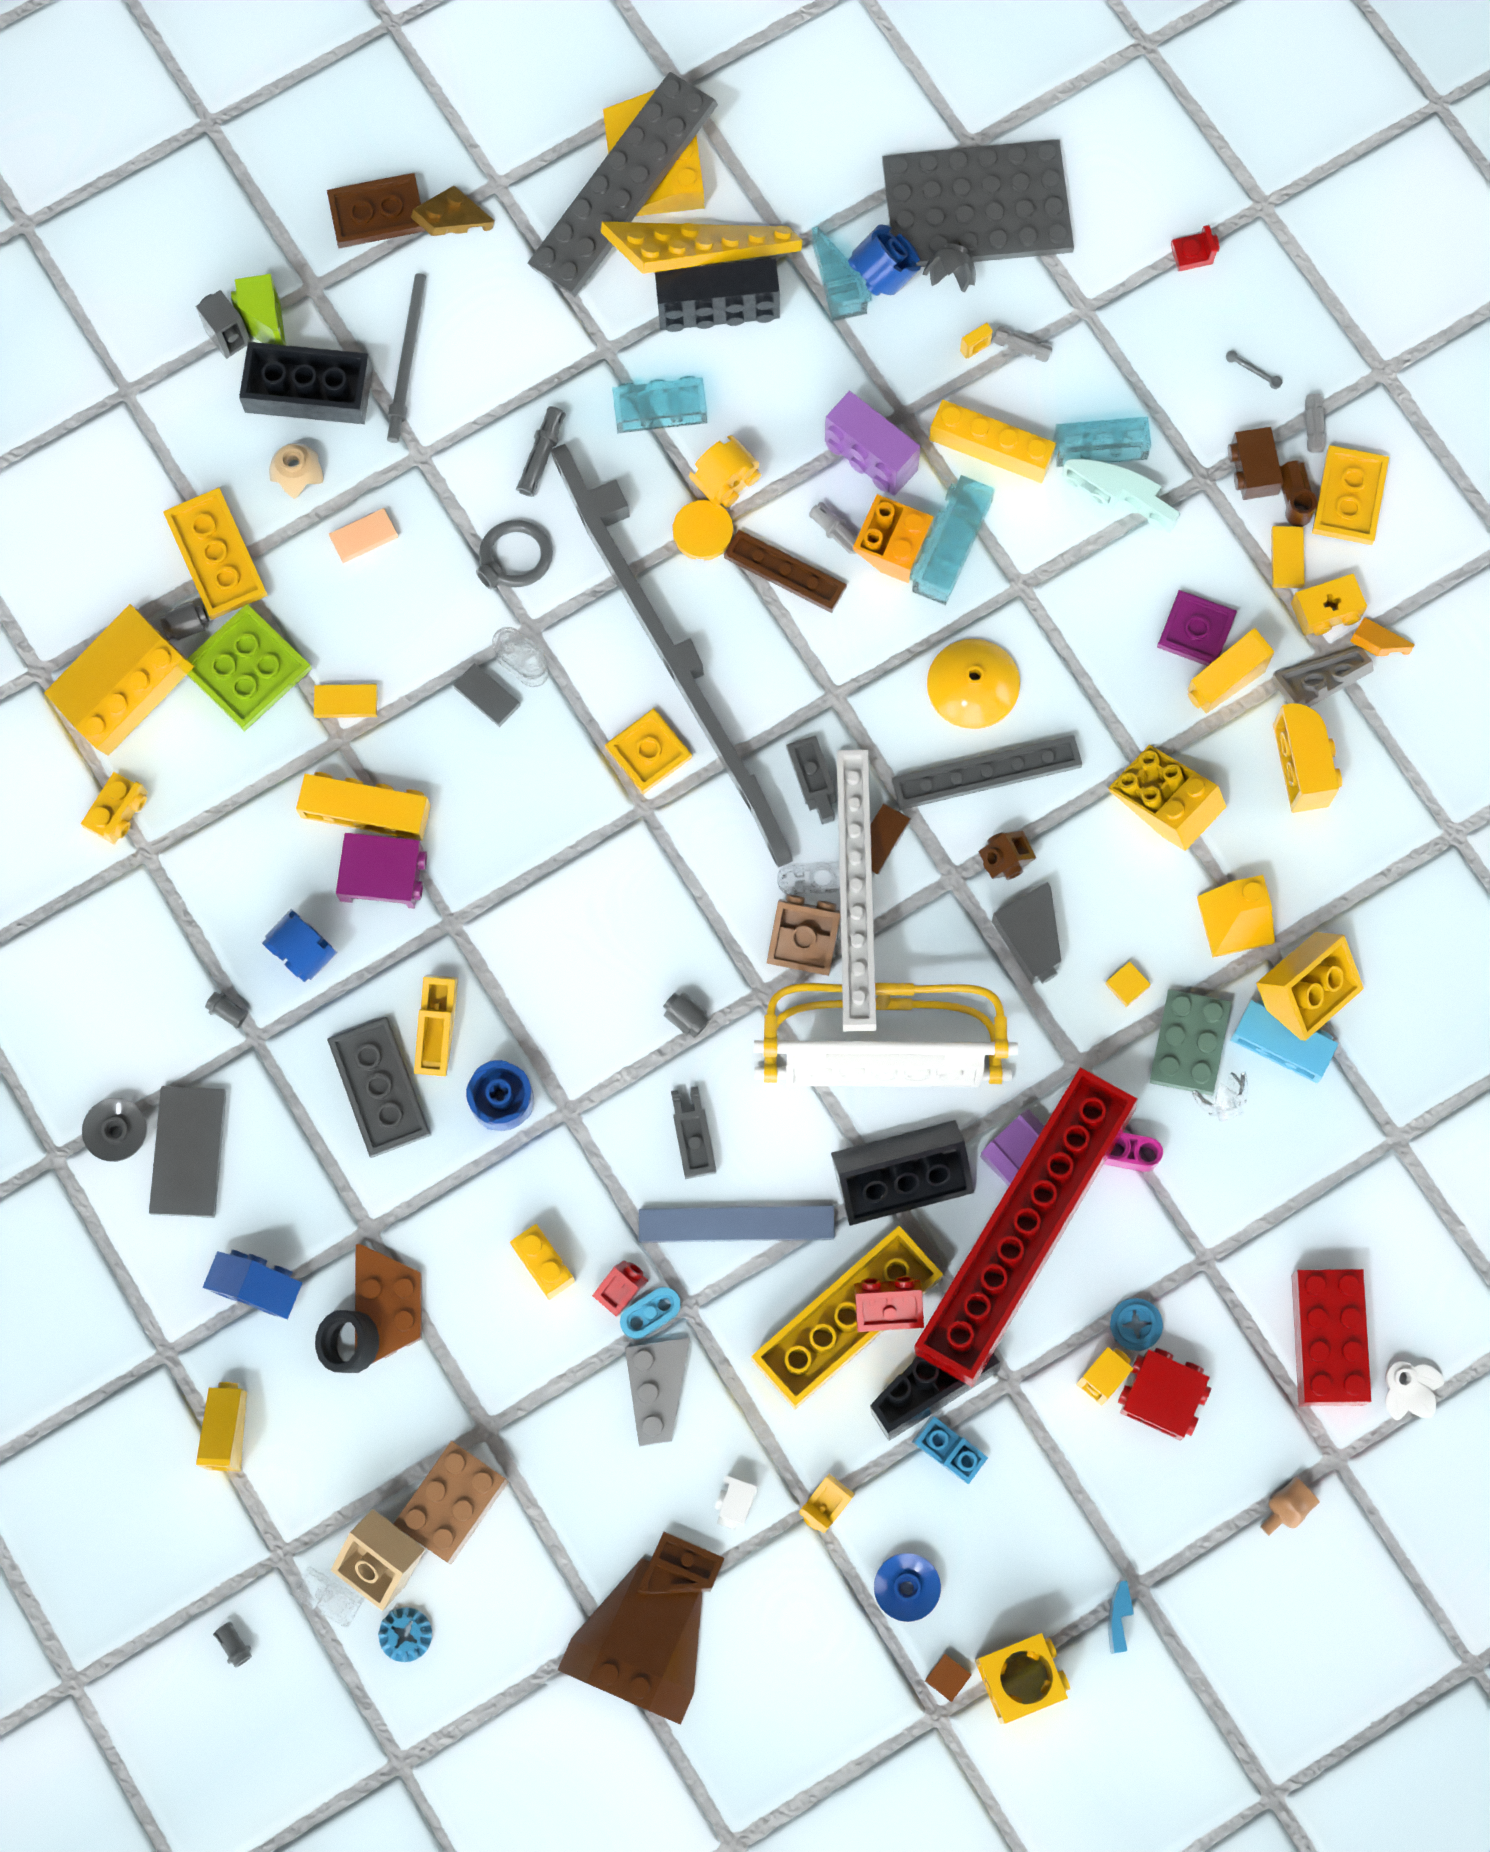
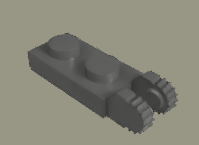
M698 1086L691 1087L690 1096L695 1111L682 1113L681 1095L678 1093V1090L671 1091L675 1111L673 1119L685 1180L717 1174L705 1109H702Z

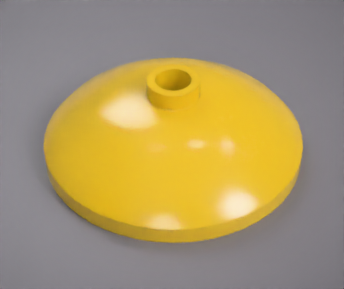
M981 639L960 640L945 647L934 658L927 676L928 696L937 713L951 724L967 729L986 728L1003 720L1014 708L1020 691L1019 672L1011 656L998 645ZM977 673L980 675V679L972 680L969 675Z

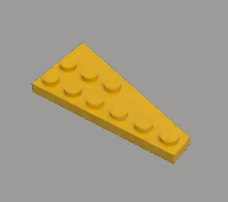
M604 221L601 224V233L642 274L801 251L803 242L791 228L782 225L749 226Z

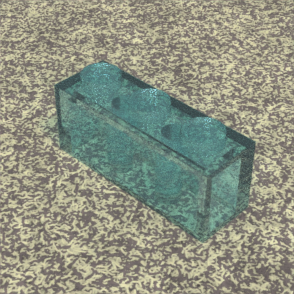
M684 376L674 381L656 379L647 384L623 383L618 387H612L617 434L708 423L703 377Z
M1148 417L1056 424L1053 442L1056 443V467H1064L1068 459H1085L1105 463L1147 460L1151 448Z

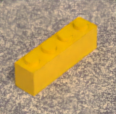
M943 399L930 428V441L1039 483L1044 481L1056 448V443Z
M315 772L314 775L304 774L296 810L300 818L423 841L431 805L428 797L417 790L407 789L406 792L394 791L393 787L386 784L378 783L373 787L363 785V782L358 779L345 778L342 781L333 779L327 773Z

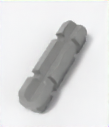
M998 327L993 339L995 344L1003 347L1006 344L1010 350L1028 357L1034 355L1035 359L1041 362L1048 361L1052 352L1051 345L1043 342L1037 344V340L1017 332L1011 334V330L1004 327Z
M1308 394L1305 399V410H1307V448L1311 453L1323 452L1325 448V437L1323 436V433H1325L1322 410L1323 398L1321 394Z

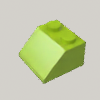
M271 274L235 279L236 291H231L232 304L240 314L248 334L262 343L286 345L281 303Z

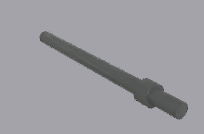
M417 273L414 276L393 403L389 405L387 417L390 419L387 441L391 443L399 442L401 425L406 420L407 407L405 402L427 278L426 275Z

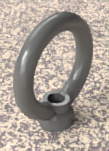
M523 520L502 522L491 528L481 542L479 549L481 566L475 571L476 575L490 590L498 584L514 588L531 585L540 580L551 565L553 557L551 542L546 533L533 523ZM520 532L536 540L540 547V560L535 568L522 575H510L504 573L501 567L495 561H492V547L505 534Z

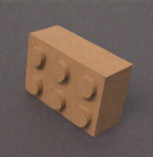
M451 1441L393 1525L439 1558L452 1565L509 1481Z

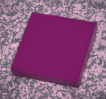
M1178 590L1157 648L1209 666L1220 657L1237 611Z

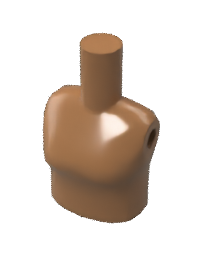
M1295 1477L1286 1487L1269 1499L1268 1504L1273 1514L1260 1528L1268 1536L1282 1523L1289 1528L1295 1529L1320 1501L1300 1479Z

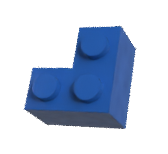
M232 1249L230 1254L217 1251L202 1288L224 1298L247 1304L269 1315L288 1320L302 1282L291 1278L293 1272L277 1265H274V1268L271 1269L266 1266L268 1262L266 1259L253 1254L247 1255Z

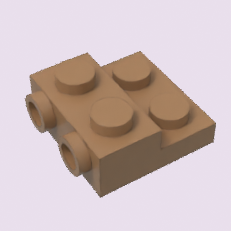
M787 894L786 900L779 899L766 964L829 976L841 919L840 910H836V904L832 902L818 900L817 906L805 904L804 897Z

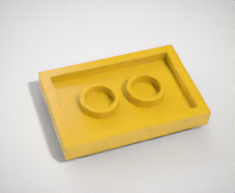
M1329 445L1326 452L1311 534L1373 545L1389 457Z

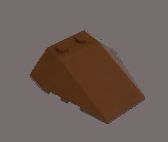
M641 1558L571 1638L558 1671L681 1725L695 1689L703 1592L650 1595L637 1593L650 1561Z

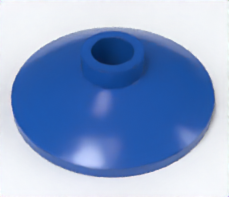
M903 1553L889 1558L881 1565L874 1580V1594L878 1605L888 1616L898 1621L913 1622L926 1617L936 1607L941 1594V1582L936 1569L928 1560L916 1554ZM903 1582H910L913 1585V1592L906 1595L901 1592L900 1586Z

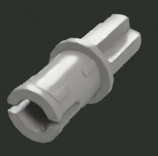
M819 502L818 506L815 505L811 509L809 517L826 531V536L829 539L833 538L849 554H855L853 546L857 536L845 525L846 521L843 518L839 519L825 503Z

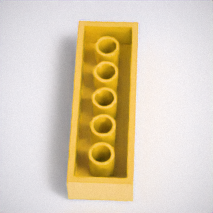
M898 1226L751 1356V1361L792 1408L796 1410L883 1332H857L855 1283H861L863 1279L877 1278L884 1282L894 1281L895 1278L900 1276H910L914 1280H920L924 1296L942 1280L943 1273L908 1234Z

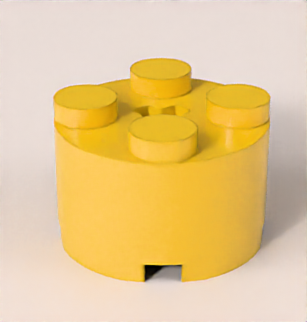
M733 435L727 436L730 441L725 444L719 440L712 445L695 463V466L698 468L695 475L692 472L689 474L691 481L715 506L723 504L725 508L732 506L738 500V493L746 485L748 487L754 485L761 477V473L758 471L759 462Z

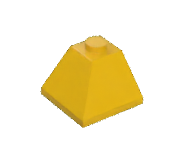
M1263 875L1232 881L1197 896L1196 899L1212 958L1275 943L1272 905Z

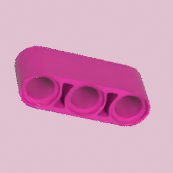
M1122 1133L1117 1143L1122 1146L1123 1154L1119 1156L1110 1154L1104 1165L1149 1172L1161 1161L1163 1148L1156 1139ZM1139 1149H1151L1155 1154V1160L1151 1162L1143 1161L1139 1156Z

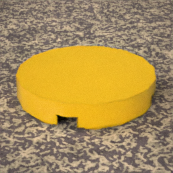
M708 500L693 501L683 506L676 514L672 525L673 539L677 548L691 559L712 560L722 555L732 541L733 524L730 515L722 506H715Z

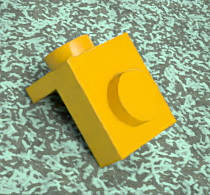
M829 1473L799 1510V1514L803 1516L808 1526L825 1533L855 1494Z

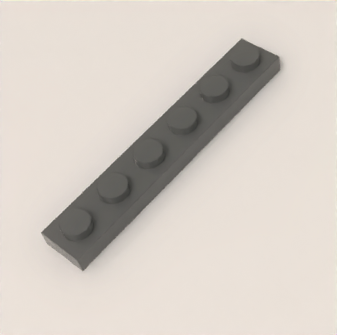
M1073 735L893 777L892 785L900 811L1079 769L1082 767V761L1075 736Z

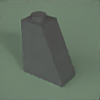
M1046 882L993 913L991 921L1031 985L1039 980L1044 984L1058 975L1056 970L1059 969L1061 964L1051 886Z

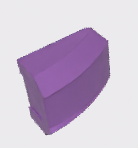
M1026 1109L981 1152L980 1157L1010 1186L1045 1126L1029 1109Z

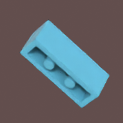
M1252 1000L1249 1002L1230 1041L1315 1083L1322 1079L1339 1044L1333 1041L1332 1035L1319 1029L1306 1041L1300 1040L1266 1010L1264 1002L1260 1000L1257 1003Z

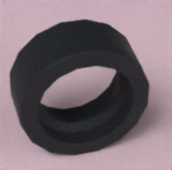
M336 1310L328 1314L319 1324L315 1335V1350L319 1361L326 1369L335 1373H359L367 1369L375 1360L379 1349V1333L376 1324L370 1316L360 1311ZM351 1322L358 1336L357 1347L350 1360L343 1361L338 1353L337 1337L345 1323Z

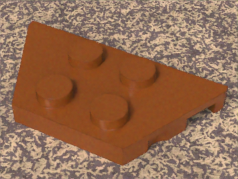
M356 1244L355 1311H360L370 1316L376 1324L379 1333V1349L372 1364L422 1339V1274L362 1244ZM355 1330V1350H356V1347H357V1337H358V1336H357V1333H356V1330Z

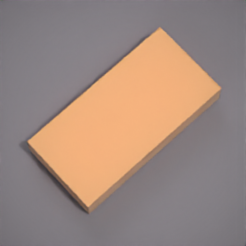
M384 508L329 533V537L342 563L398 538L397 532Z

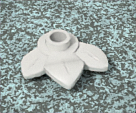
M1405 1361L1392 1363L1385 1373V1382L1389 1388L1385 1397V1406L1389 1414L1395 1420L1401 1419L1408 1410L1419 1417H1433L1436 1410V1399L1432 1391L1444 1384L1442 1375L1435 1368L1427 1364L1413 1366ZM1402 1372H1405L1407 1378L1405 1383L1401 1384L1399 1376Z

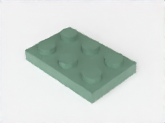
M1168 989L1150 1083L1213 1096L1232 1002Z

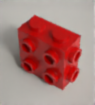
M1155 1348L1154 1351L1148 1349L1144 1357L1139 1354L1136 1357L1132 1366L1134 1369L1130 1372L1135 1374V1378L1131 1387L1125 1384L1117 1403L1121 1404L1122 1408L1119 1413L1181 1441L1185 1438L1186 1434L1192 1436L1199 1418L1194 1416L1198 1405L1204 1406L1212 1388L1207 1386L1210 1377L1203 1374L1204 1369L1194 1363L1186 1362L1183 1365L1172 1360L1174 1355L1163 1349Z

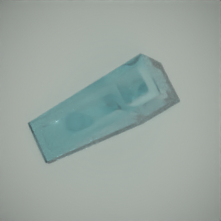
M818 226L812 227L811 242L832 321L867 314L868 302H872V295L867 289L866 284H863L862 276L851 268L848 259Z

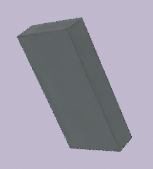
M475 663L453 685L455 690L499 728L521 706L516 698Z

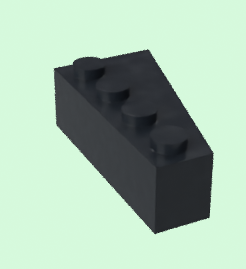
M994 1353L974 1387L1000 1371V1361ZM916 1356L908 1368L901 1375L899 1374L870 1405L871 1415L888 1441H890L974 1387L967 1385L923 1358Z

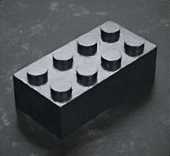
M776 258L655 272L660 331L678 332L684 328L691 327L708 329L714 325L721 324L738 326L744 322L757 321L759 323H768L774 319H780V290Z
M248 342L239 399L244 412L365 425L373 373L369 353Z

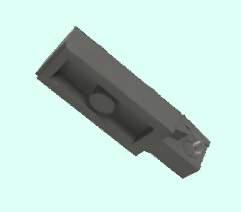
M812 736L787 744L786 749L809 811L817 809L822 825L833 822L834 814L830 804L836 803V791L817 737Z

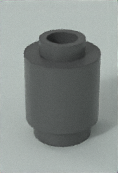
M192 601L166 611V615L160 617V622L168 640L175 638L181 640L206 630L204 623L209 622L203 605L197 606Z
M685 992L680 995L672 994L663 1005V1008L667 1010L663 1016L686 1036L690 1034L696 1038L711 1020L706 1015L707 1011Z

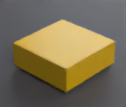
M988 323L962 337L960 352L966 359L991 345L993 330Z
M1130 961L1105 983L1125 1007H1128L1151 986Z

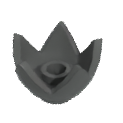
M945 244L944 249L937 250L929 259L922 274L927 276L930 272L931 285L934 286L945 276L953 273L962 292H965L969 285L975 286L976 270L972 257L967 254L968 249L956 244Z

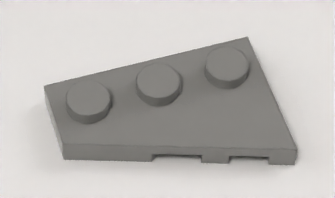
M1357 647L1274 673V684L1289 704L1297 703L1311 707L1374 671L1373 661L1361 647Z
M690 1338L625 1347L639 1447L672 1442Z

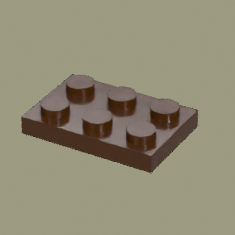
M415 173L327 190L338 248L426 231L411 218L413 209L421 205Z

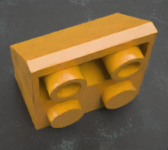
M877 494L854 543L853 550L881 573L909 583L932 532L934 516Z

